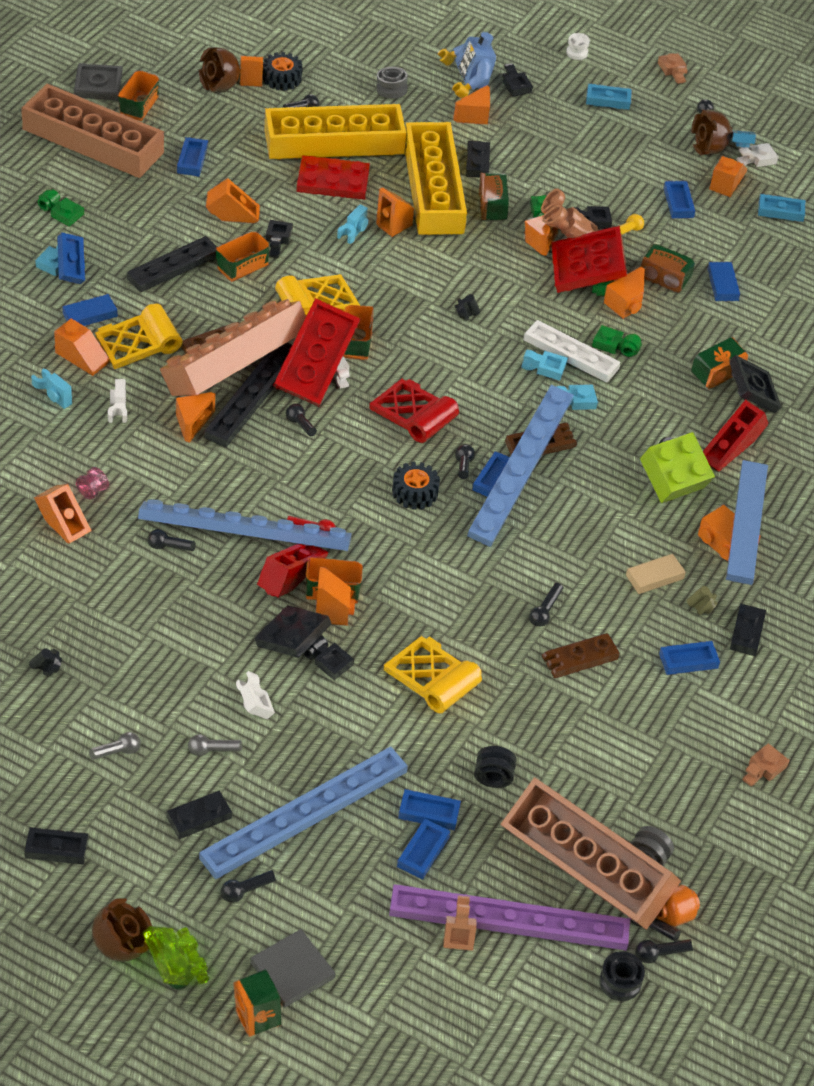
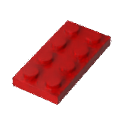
M315 298L276 378L274 387L320 407L360 322V318Z

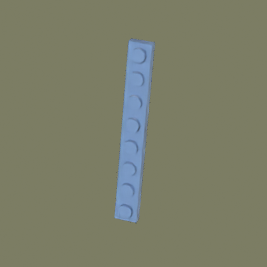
M553 385L550 386L470 527L467 537L489 547L492 546L571 404L573 394Z
M154 499L147 502L144 501L139 508L138 519L344 551H348L352 533H347L342 528L334 527L330 528V531H323L316 524L295 525L292 521L284 519L278 520V522L269 521L266 517L258 515L252 516V518L243 517L240 513L232 511L225 514L217 513L214 509L206 507L199 510L191 509L188 505L180 503L173 506L165 505L162 501Z
M390 746L199 852V859L216 880L407 773L408 766Z

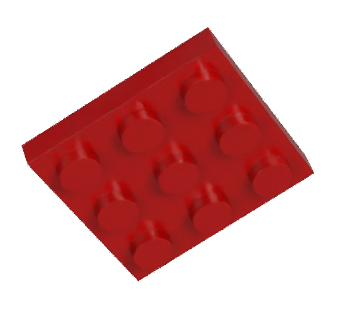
M620 226L583 234L576 238H566L551 242L557 293L627 277Z

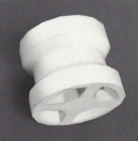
M582 33L571 34L568 39L567 56L574 60L585 59L588 55L589 37Z

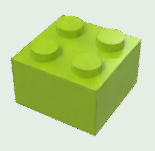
M693 432L651 446L640 458L661 504L704 489L715 478Z

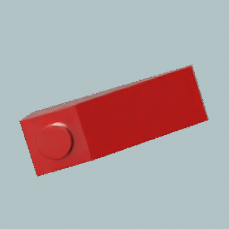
M745 399L703 450L710 467L718 472L721 471L752 445L769 424L765 412Z
M296 544L272 554L265 560L257 585L265 589L267 594L274 597H281L292 592L306 578L307 563L309 561L310 566V557L325 559L328 552L318 546Z

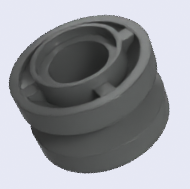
M386 67L377 72V93L385 98H400L404 96L408 91L407 72L399 67Z
M652 826L641 827L636 833L635 838L630 842V844L662 866L666 864L674 852V845L671 839L663 831Z

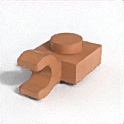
M679 53L659 56L658 65L665 75H672L677 84L686 83L683 74L688 73L687 65Z
M768 743L750 758L749 766L745 770L748 774L742 780L749 786H753L763 776L768 781H771L787 768L790 760Z
M458 895L456 917L446 916L443 948L473 951L477 919L468 918L470 896Z

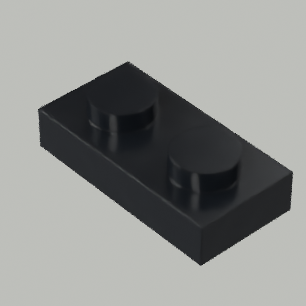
M468 140L466 177L480 178L481 173H489L490 142Z
M740 603L729 650L756 656L766 610Z
M219 790L168 810L167 819L178 839H182L232 819V811Z
M29 827L24 851L25 859L84 865L89 833Z

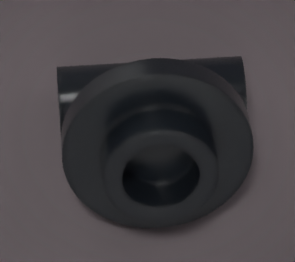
M468 294L464 299L458 298V304L454 305L459 317H465L466 321L470 320V316L480 314V308L472 294Z
M44 648L29 661V665L32 669L43 670V674L49 677L53 673L58 672L62 658L59 657L58 650Z

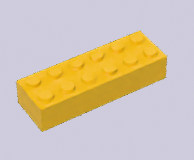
M400 104L265 108L264 131L269 159L302 158V155L326 158L398 155L405 153L406 129Z
M406 122L405 155L418 235L464 234L467 210L451 122Z

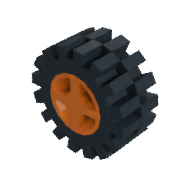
M275 52L274 56L269 54L268 58L265 57L263 62L262 79L266 85L269 84L270 88L275 86L276 90L279 91L280 88H283V91H287L288 87L291 90L294 89V86L298 87L302 81L301 59L298 60L296 55L292 57V53L285 55V52H281V55H279L278 52Z
M411 462V466L405 463L403 468L400 466L397 468V472H394L392 492L393 498H397L396 502L398 504L403 502V507L405 508L411 505L412 510H416V506H419L421 510L425 509V504L430 507L432 502H436L440 477L437 476L438 472L436 470L432 471V466L428 465L425 468V463L420 462L419 466L416 465V462Z

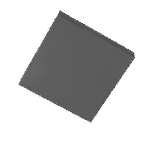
M78 63L74 95L87 99L118 100L123 66Z
M302 929L252 956L250 959L251 965L257 972L263 969L267 970L278 990L280 1003L284 1008L335 979V971Z

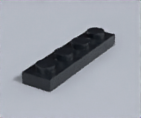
M204 236L127 271V280L141 293L217 258V246L207 236Z

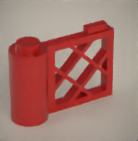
M404 379L399 380L369 403L370 410L407 429L410 436L419 443L426 442L459 415V406L456 400L448 396L438 398L421 389L420 384L410 379L407 381ZM402 389H405L406 391L411 393L396 395V393H398ZM410 401H412V405H411V406H398V405H397V402H410ZM415 401L429 402L426 405H415ZM383 403H394L395 407H383L381 405ZM413 413L408 419L399 416V414Z

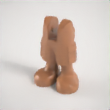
M560 189L552 190L544 199L541 207V212L544 213L542 221L548 226L560 229L569 238H576L583 234L598 231L597 226L574 207L565 209L562 206L565 201V194Z

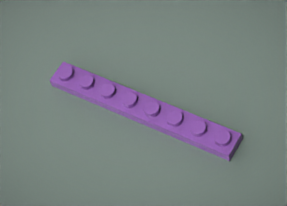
M393 885L389 916L446 924V916L456 917L458 895L470 896L468 918L477 919L476 929L627 951L630 919Z

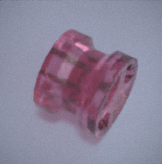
M91 467L87 471V475H81L75 482L79 492L89 500L98 496L99 491H104L109 487L106 475L97 467Z

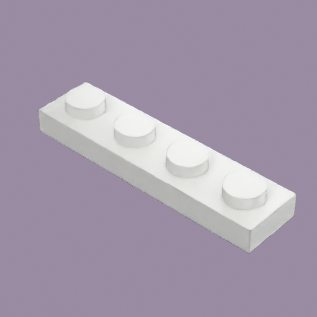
M538 320L524 334V341L544 351L567 357V363L606 383L619 370L620 361Z

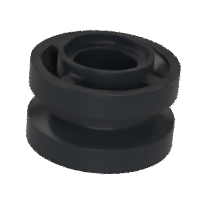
M486 746L480 749L476 758L475 779L487 787L504 788L509 786L514 780V770L517 762L515 754L501 746Z
M619 951L610 954L603 963L599 978L602 991L608 997L617 1001H628L635 998L641 990L645 976L644 965L637 956L629 952ZM619 974H620V975H624V976H626L627 978H622V977H620V976H618V975H619Z

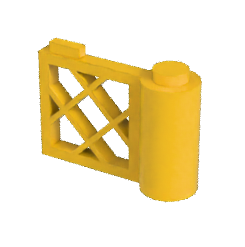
M341 274L297 280L296 277L288 275L281 278L275 285V290L281 300L289 299L290 302L300 301L306 316L315 298L345 311L348 305L360 306ZM337 283L340 289L338 290L328 285ZM313 287L318 289L319 291L318 293H316L311 290H308L307 288ZM326 292L335 297L334 299H331L326 296H323L322 293ZM341 298L343 300H346L349 302V304H343L341 302H338V299Z
M150 304L143 309L141 315L115 325L110 323L98 328V331L95 332L96 339L108 356L114 370L159 352L172 354L181 347L183 341L160 304ZM137 325L140 326L138 334L127 332L129 328ZM111 335L118 336L115 343L105 341L104 338ZM124 338L134 340L131 346L121 344ZM139 342H145L151 345L150 347L145 349L137 348ZM117 350L127 352V355L116 360L114 357Z
M423 636L419 637L384 664L385 672L425 698L428 706L439 714L446 711L482 681V671L476 663L467 660L460 662L442 650L441 644L430 636L427 639ZM423 647L430 652V655L414 656V653ZM431 663V669L415 670L414 664ZM434 663H447L450 665L446 669H434ZM399 664H411L412 670H399L396 667ZM431 677L432 680L425 686H422L415 681V678Z

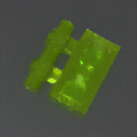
M149 926L144 931V938L164 984L188 985L194 979V976L199 984H205L210 980L207 973L208 965L205 959L200 957L197 950V940L195 936L190 934L188 928L179 929L177 935L173 928Z

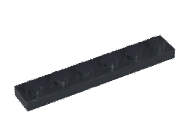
M287 342L263 358L204 431L205 439L227 448L275 388L274 383L292 344Z

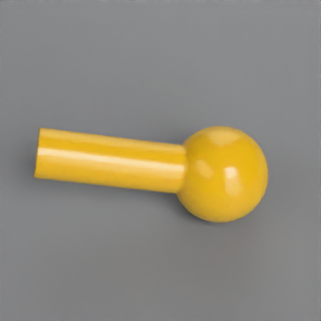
M639 214L630 215L626 223L620 225L622 235L631 230L639 231L643 229L644 219Z

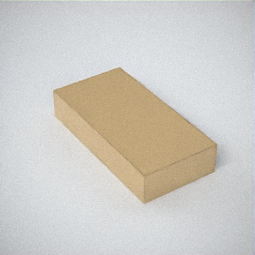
M670 554L628 568L626 577L637 593L641 594L683 580L686 572L676 557Z

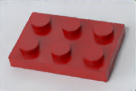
M302 155L296 192L365 200L370 163Z

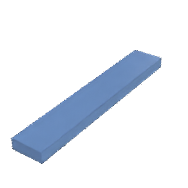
M742 461L726 580L753 584L768 465Z

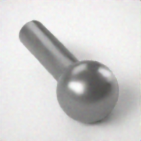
M125 732L119 737L118 741L91 748L89 755L92 760L121 751L126 754H132L139 750L141 741L137 734Z
M196 734L190 738L188 749L196 756L206 755L209 751H241L242 741L209 740L203 734Z

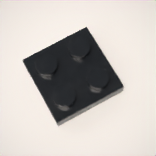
M737 355L729 360L732 369L731 374L736 381L740 397L757 404L762 409H767L773 413L777 412L781 408V404L769 371Z
M287 605L254 639L257 647L299 658L331 625V621L328 615Z

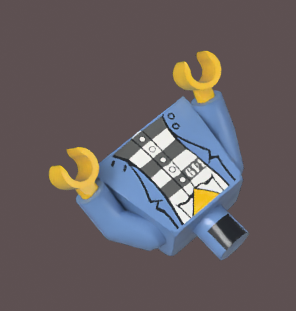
M482 32L479 38L468 37L464 44L453 48L454 51L452 52L446 49L438 52V56L442 58L440 61L445 65H451L454 58L457 57L455 62L465 82V86L458 82L452 87V90L459 98L463 99L468 96L471 88L472 90L482 88L489 83L496 55L491 46L493 36L487 32Z

